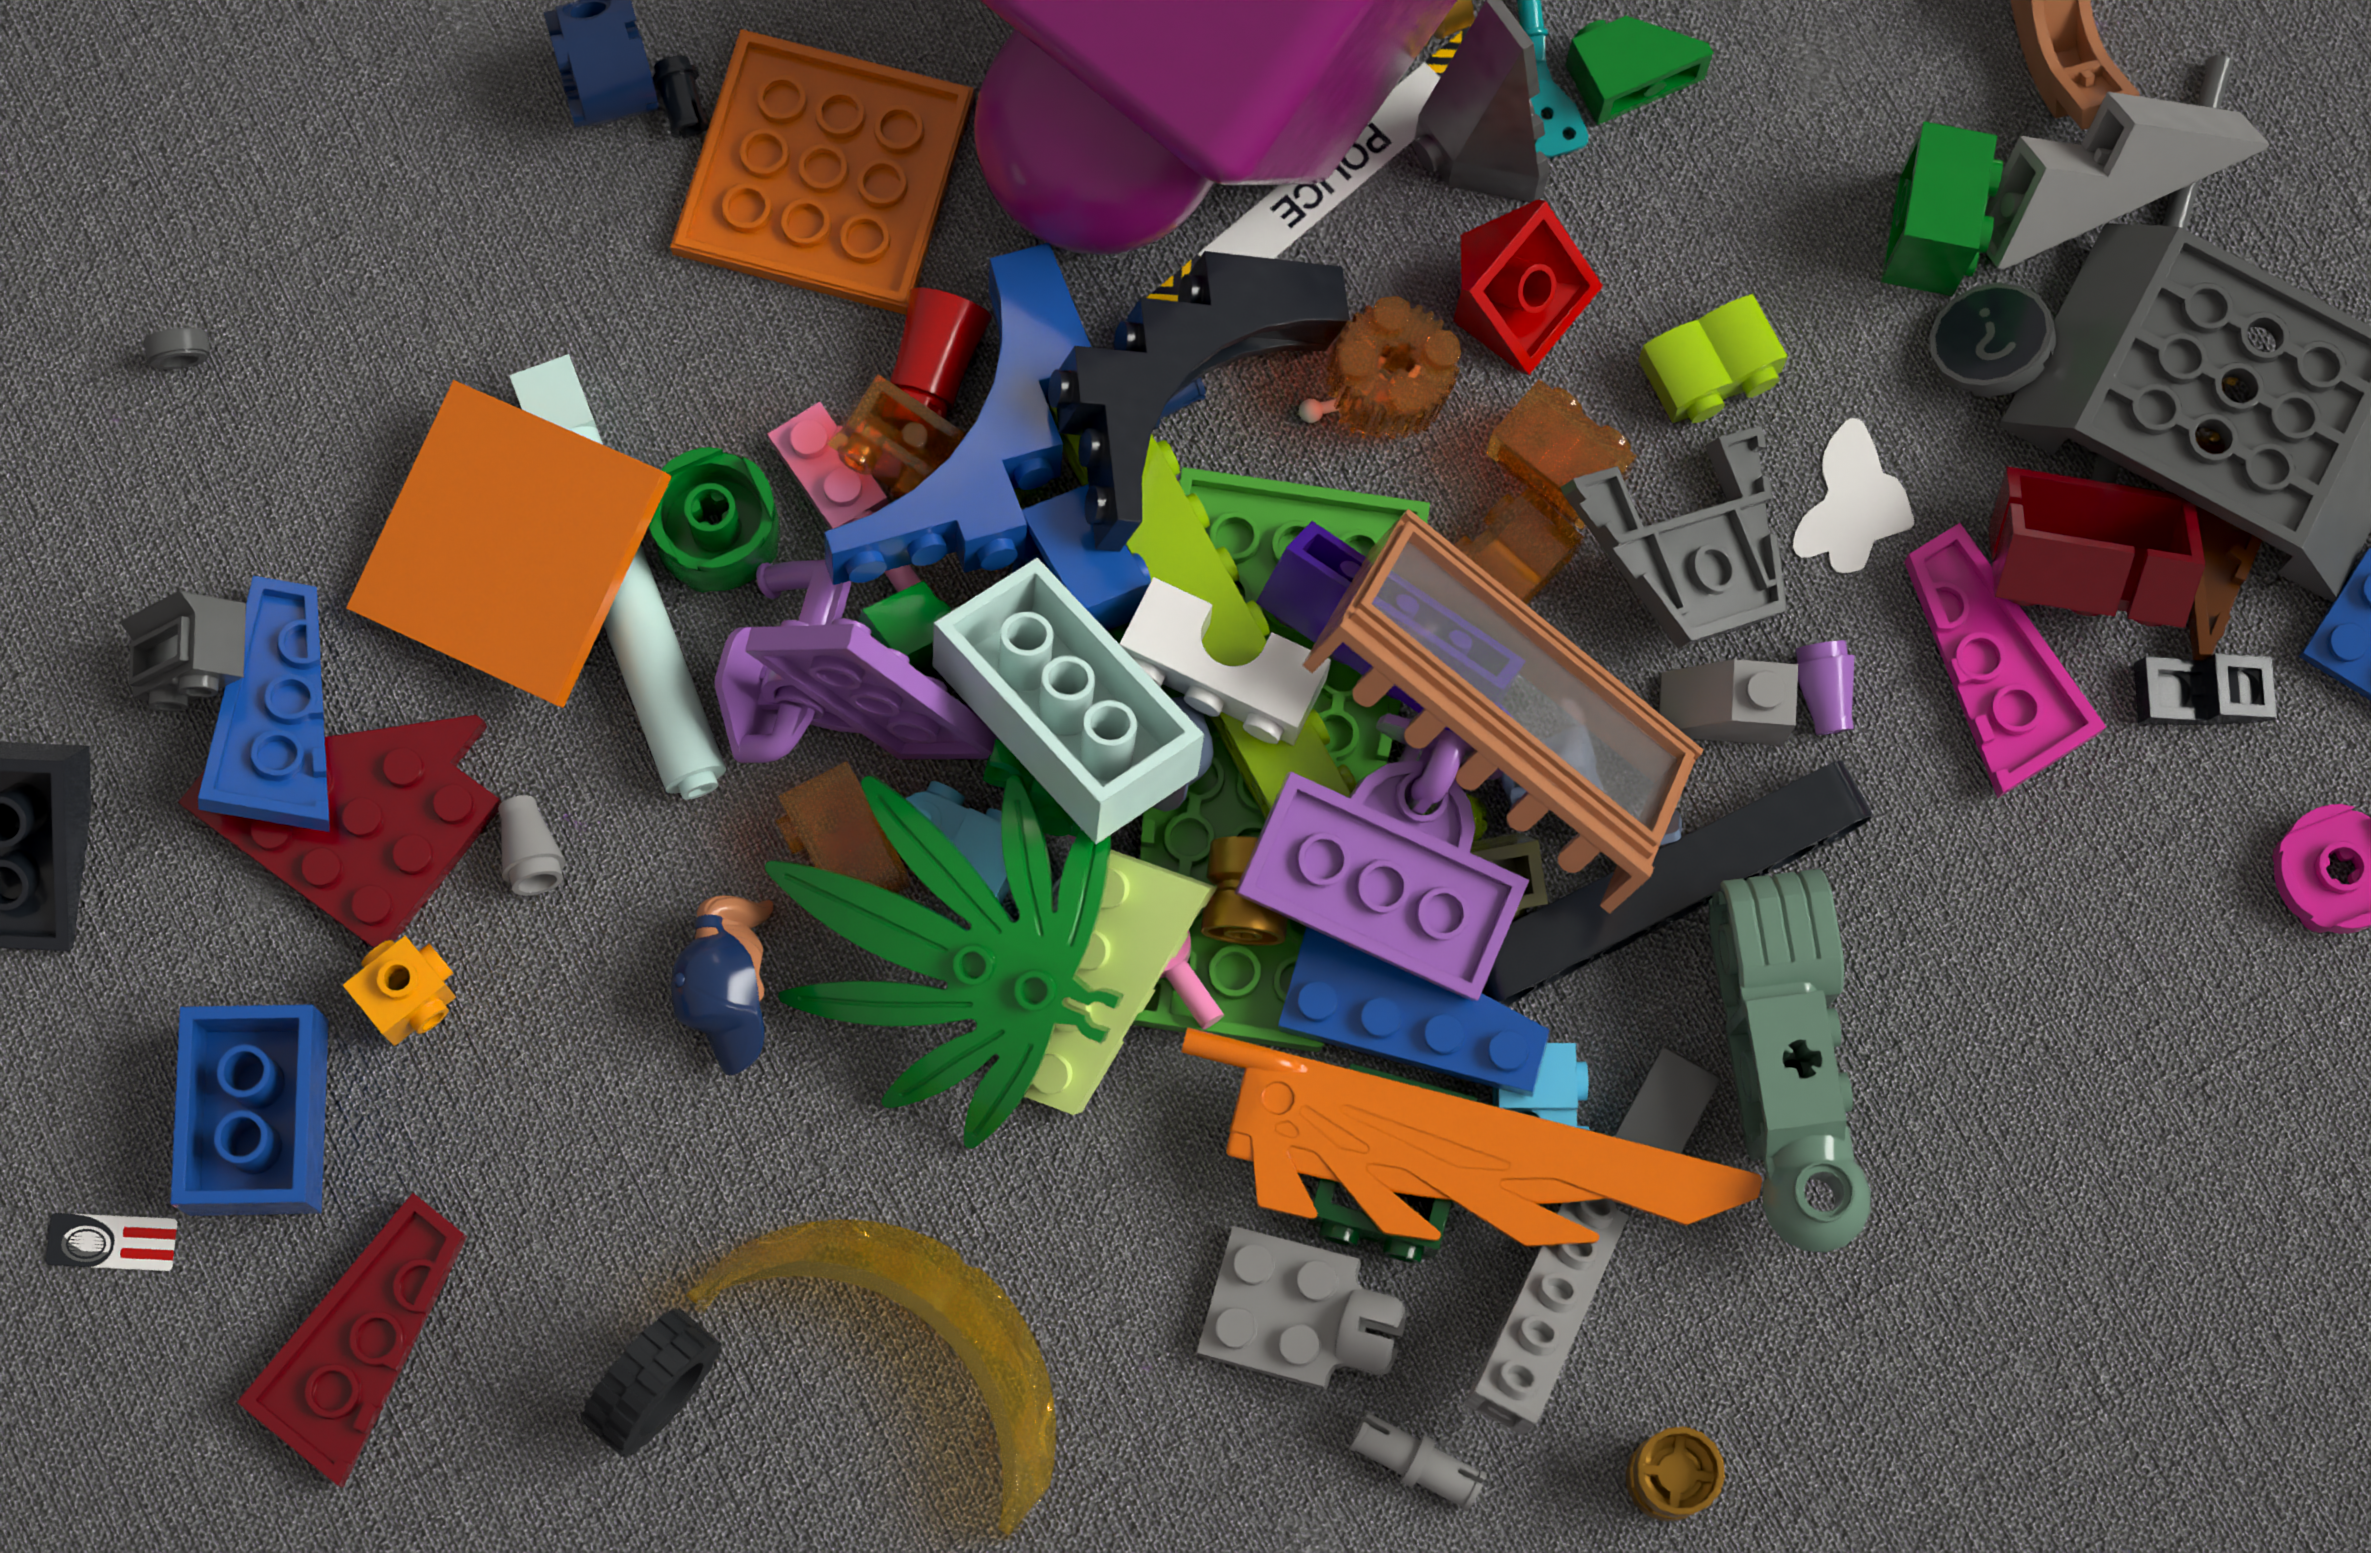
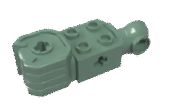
M1821 869L1804 870L1798 874L1795 872L1774 874L1772 878L1769 875L1749 877L1746 881L1743 878L1724 880L1720 884V891L1715 892L1713 898L1709 900V931L1720 995L1726 1014L1727 1024L1725 1029L1746 1152L1752 1161H1764L1766 1178L1763 1182L1762 1206L1770 1226L1785 1242L1803 1251L1827 1253L1847 1246L1862 1232L1869 1217L1871 1206V1190L1863 1170L1855 1162L1850 1130L1846 1126L1845 1112H1851L1853 1109V1094L1848 1074L1846 1072L1838 1073L1834 1047H1840L1841 1045L1840 1020L1835 1008H1827L1841 994L1844 986V957L1832 890L1826 875ZM1819 1180L1831 1188L1835 1198L1832 1211L1823 1212L1810 1206L1804 1194V1187L1807 1181Z

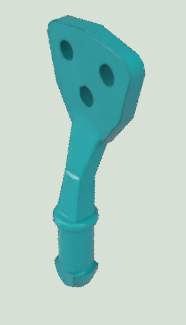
M1516 0L1519 23L1533 41L1540 93L1530 100L1535 114L1543 120L1545 135L1538 138L1535 143L1536 153L1541 151L1547 158L1552 159L1581 150L1587 145L1589 135L1576 104L1553 82L1548 69L1545 52V37L1548 35V30L1544 28L1541 0ZM1549 110L1553 116L1550 120H1544L1540 112ZM1569 129L1573 131L1574 138L1572 140L1565 139L1562 135L1564 130Z

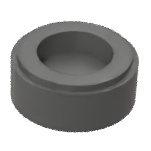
M168 329L150 334L143 340L147 364L156 369L173 370L192 367L205 362L210 357L207 332L202 329Z

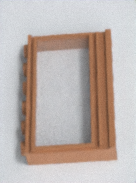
M1407 509L1371 548L1302 666L1313 674L1342 642L1372 665L1358 680L1352 692L1354 700L1359 705L1364 707L1375 705L1395 684L1424 707L1408 724L1404 732L1405 741L1411 747L1417 749L1426 747L1447 726L1475 749L1460 765L1455 776L1460 787L1466 790H1475L1499 768L1527 791L1512 805L1507 815V822L1511 828L1520 832L1527 831L1551 810L1578 832L1562 848L1559 854L1558 863L1563 870L1570 873L1579 872L1600 852H1603L1617 864L1600 903V907L1610 914L1651 877L1654 867L1651 866L1695 760L1702 755L1704 749L1410 509Z

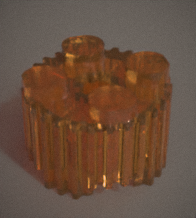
M1398 296L1380 298L1375 303L1374 308L1370 305L1366 306L1362 314L1356 312L1352 321H1347L1327 363L1329 375L1326 379V384L1331 385L1328 392L1329 397L1336 398L1333 406L1335 409H1339L1342 415L1339 422L1341 424L1349 422L1351 424L1349 431L1353 433L1356 430H1360L1361 438L1366 439L1368 435H1376V438H1381L1383 433H1387L1390 439H1395L1397 433L1406 438L1410 431L1416 434L1421 430L1426 431L1431 423L1436 421L1456 384L1455 379L1460 370L1457 364L1460 360L1461 350L1458 338L1451 330L1443 331L1442 327L1445 322L1442 319L1435 322L1432 311L1424 314L1421 305L1418 304L1413 309L1410 308L1409 301H1405ZM1386 369L1394 371L1395 374L1389 373Z

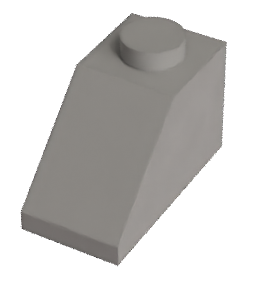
M1732 659L1664 671L1660 675L1658 713L1691 739L1783 746L1796 726L1798 664Z

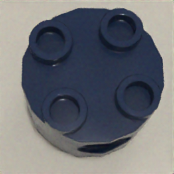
M579 0L555 6L554 10L543 12L575 128L583 126L589 128L659 110L642 37L639 34L637 25L635 26L634 21H637L631 0Z

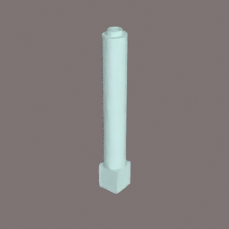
M569 354L509 375L522 410L603 445ZM640 543L603 625L666 792L672 794L680 793L682 798L686 800L694 799L715 790L718 787L717 779L726 772V767Z

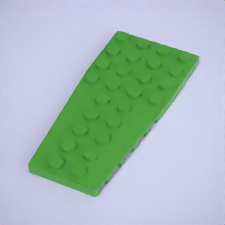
M1182 467L1179 483L1186 496L1194 492L1200 499L1210 522V527L1206 528L1205 531L1215 549L1224 546L1230 553L1240 576V580L1235 582V585L1245 603L1251 600L1257 601L1285 548L1311 521L1366 557L1371 548L1407 509H1410L1427 523L1430 508L1429 502ZM1258 605L1267 621L1270 634L1273 632L1309 650L1313 648L1315 644L1313 641L1297 630L1284 626L1273 614ZM1270 634L1264 636L1266 641L1268 640ZM1329 656L1328 658L1331 659L1327 679L1312 709H1315L1328 731L1330 743L1325 745L1336 767L1345 764L1358 784L1361 779L1387 764L1392 738L1380 732L1376 725L1379 718L1385 714L1398 716L1401 701L1385 694L1371 707L1359 705L1354 700L1352 692L1363 675L1347 664H1342ZM1163 684L1160 687L1170 698L1185 696ZM1204 714L1213 744L1211 766L1199 780L1188 787L1186 798L1179 808L1164 812L1151 807L1143 812L1140 860L1215 886L1207 878L1210 843L1214 839L1221 837L1241 836L1259 838L1266 820L1207 714ZM1202 907L1189 928L1191 953L1187 962L1224 1016L1217 1023L1203 1030L1165 977L1159 978L1153 988L1155 990L1143 1012L1138 1013L1132 1025L1183 1033H1186L1187 1027L1244 1042L1312 1052L1321 1051L1323 1047L1322 1042L1280 1032L1278 1027L1306 926L1288 918L1286 938L1281 944L1256 946L1228 943L1207 937L1201 932Z

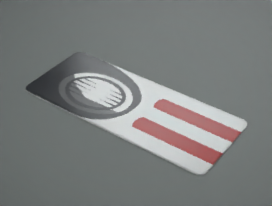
M54 1213L50 1219L45 1261L47 1265L170 1271L173 1266L177 1221L172 1218Z

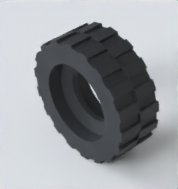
M673 1308L670 1312H665L654 1323L644 1329L607 1370L608 1372L599 1381L591 1397L587 1400L584 1412L581 1413V1422L622 1458H627L628 1455L632 1456L661 1432L686 1405V1402L697 1391L704 1378L712 1369L713 1363L719 1356L721 1343L682 1309Z

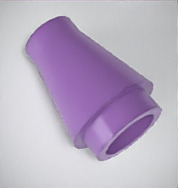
M1828 641L1796 648L1798 683L1813 719L1816 735L1853 730L1852 703L1855 655H1848L1846 641Z

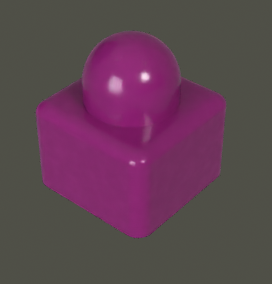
M979 0L1015 28L989 67L980 88L976 104L974 123L975 146L981 170L987 185L1005 212L1023 229L1052 246L1082 254L1110 255L1133 251L1154 243L1177 229L1200 205L1215 183L1224 185L1316 184L1328 179L1457 0Z

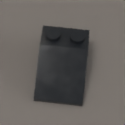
M0 742V948L70 951L73 948L91 814L90 746Z

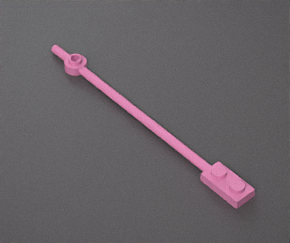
M820 401L767 434L770 444L830 530L872 515L889 505L887 496ZM910 565L884 572L898 592L921 582ZM1067 835L1072 843H1074L1076 837ZM1188 930L1189 936L1176 957L1171 958L1160 978L1166 977L1204 1030L1217 1023L1224 1014L1187 962L1191 953V937Z

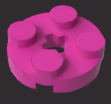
M2331 804L2318 807L2306 813L2289 827L2282 840L2273 849L2274 878L2279 894L2287 907L2300 918L2302 924L2313 932L2323 933L2330 931L2339 934H2349L2371 927V818L2362 812L2352 810L2355 808L2354 806ZM2335 853L2340 862L2351 860L2354 864L2355 871L2348 875L2349 884H2341L2338 879H2332L2326 870V867L2330 865L2329 854Z

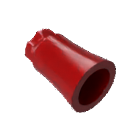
M923 287L909 290L905 326L897 360L888 384V389L891 393L884 410L887 416L917 429L941 431L947 411L954 407L961 382L974 351L992 320V316L987 310L970 300L945 291Z

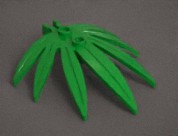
M1021 775L1010 776L1007 779L1003 797L1001 839L1007 879L1020 913L1019 920L1015 922L1010 919L1001 903L972 864L934 823L887 784L875 776H865L861 781L865 797L880 827L895 850L915 875L940 900L971 924V929L968 930L913 900L866 881L808 865L778 860L768 861L765 864V871L794 901L827 927L881 958L912 971L946 981L948 984L947 988L895 981H835L785 989L779 992L778 998L780 1002L814 1015L864 1025L922 1026L966 1019L975 1020L977 1023L975 1030L944 1043L920 1058L898 1077L881 1099V1103L885 1108H895L930 1098L961 1082L997 1054L999 1059L978 1085L966 1115L964 1145L969 1149H973L990 1137L1007 1120L1025 1096L1043 1062L1056 1024L1076 1025L1081 1034L1100 1044L1108 1036L1110 1028L1096 1024L1091 1019L1090 1012L1069 1004L1067 999H1073L1087 1006L1094 1002H1100L1115 1009L1120 1006L1124 994L1108 988L1094 990L1076 975L1090 944L1101 910L1109 868L1111 835L1095 844L1082 829L1079 831L1063 869L1058 895V910L1055 912L1053 910L1050 861L1041 822Z

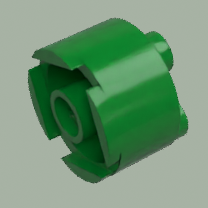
M703 447L678 455L662 468V471L672 477L649 524V529L662 562L676 578L696 592L725 591L749 583L756 578V571L759 565L762 563L771 564L778 553L780 538L779 517L769 482L754 462L743 456L741 458L723 452V449ZM716 514L721 522L710 525L705 518Z

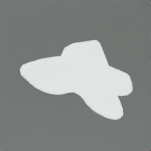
M1855 418L1846 420L1830 439L1824 452L1822 473L1828 488L1826 497L1810 509L1802 518L1793 540V549L1801 558H1810L1829 552L1830 564L1837 573L1860 571L1867 562L1875 540L1909 530L1914 525V517L1906 490L1896 477L1883 473L1875 445L1865 424Z

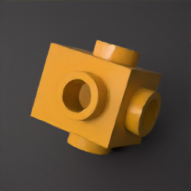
M406 935L396 943L393 940H388L371 950L361 962L363 969L343 984L352 998L394 1047L414 1031L417 1034H423L435 1027L448 1014L449 1009L446 1005L456 998L444 983L453 974L452 970L429 943L418 951Z

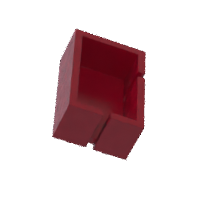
M2006 467L1989 526L1991 559L1994 560L1992 572L1995 597L2008 599L2012 603L2021 606L2040 604L2070 609L2083 616H2097L2101 614L2115 617L2117 610L2127 612L2128 619H2132L2145 626L2169 625L2185 628L2206 565L2196 506L2193 503L2169 492Z

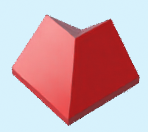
M1539 199L1460 234L1461 293L1453 318V322L1520 373L1526 375L1531 374L1603 287L1547 202Z

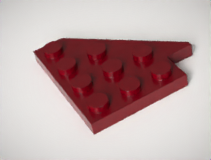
M477 715L325 737L329 832L199 810L198 795L204 771L178 803L194 817L374 949L385 941L393 940L395 942L499 812L498 806L502 802L497 796L456 767L487 728L482 718Z

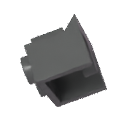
M179 590L120 621L133 640L130 642L129 685L133 686V698L147 700L150 709L162 712L183 711L188 708L189 703L202 697L215 696L218 694V689L244 678L246 603Z

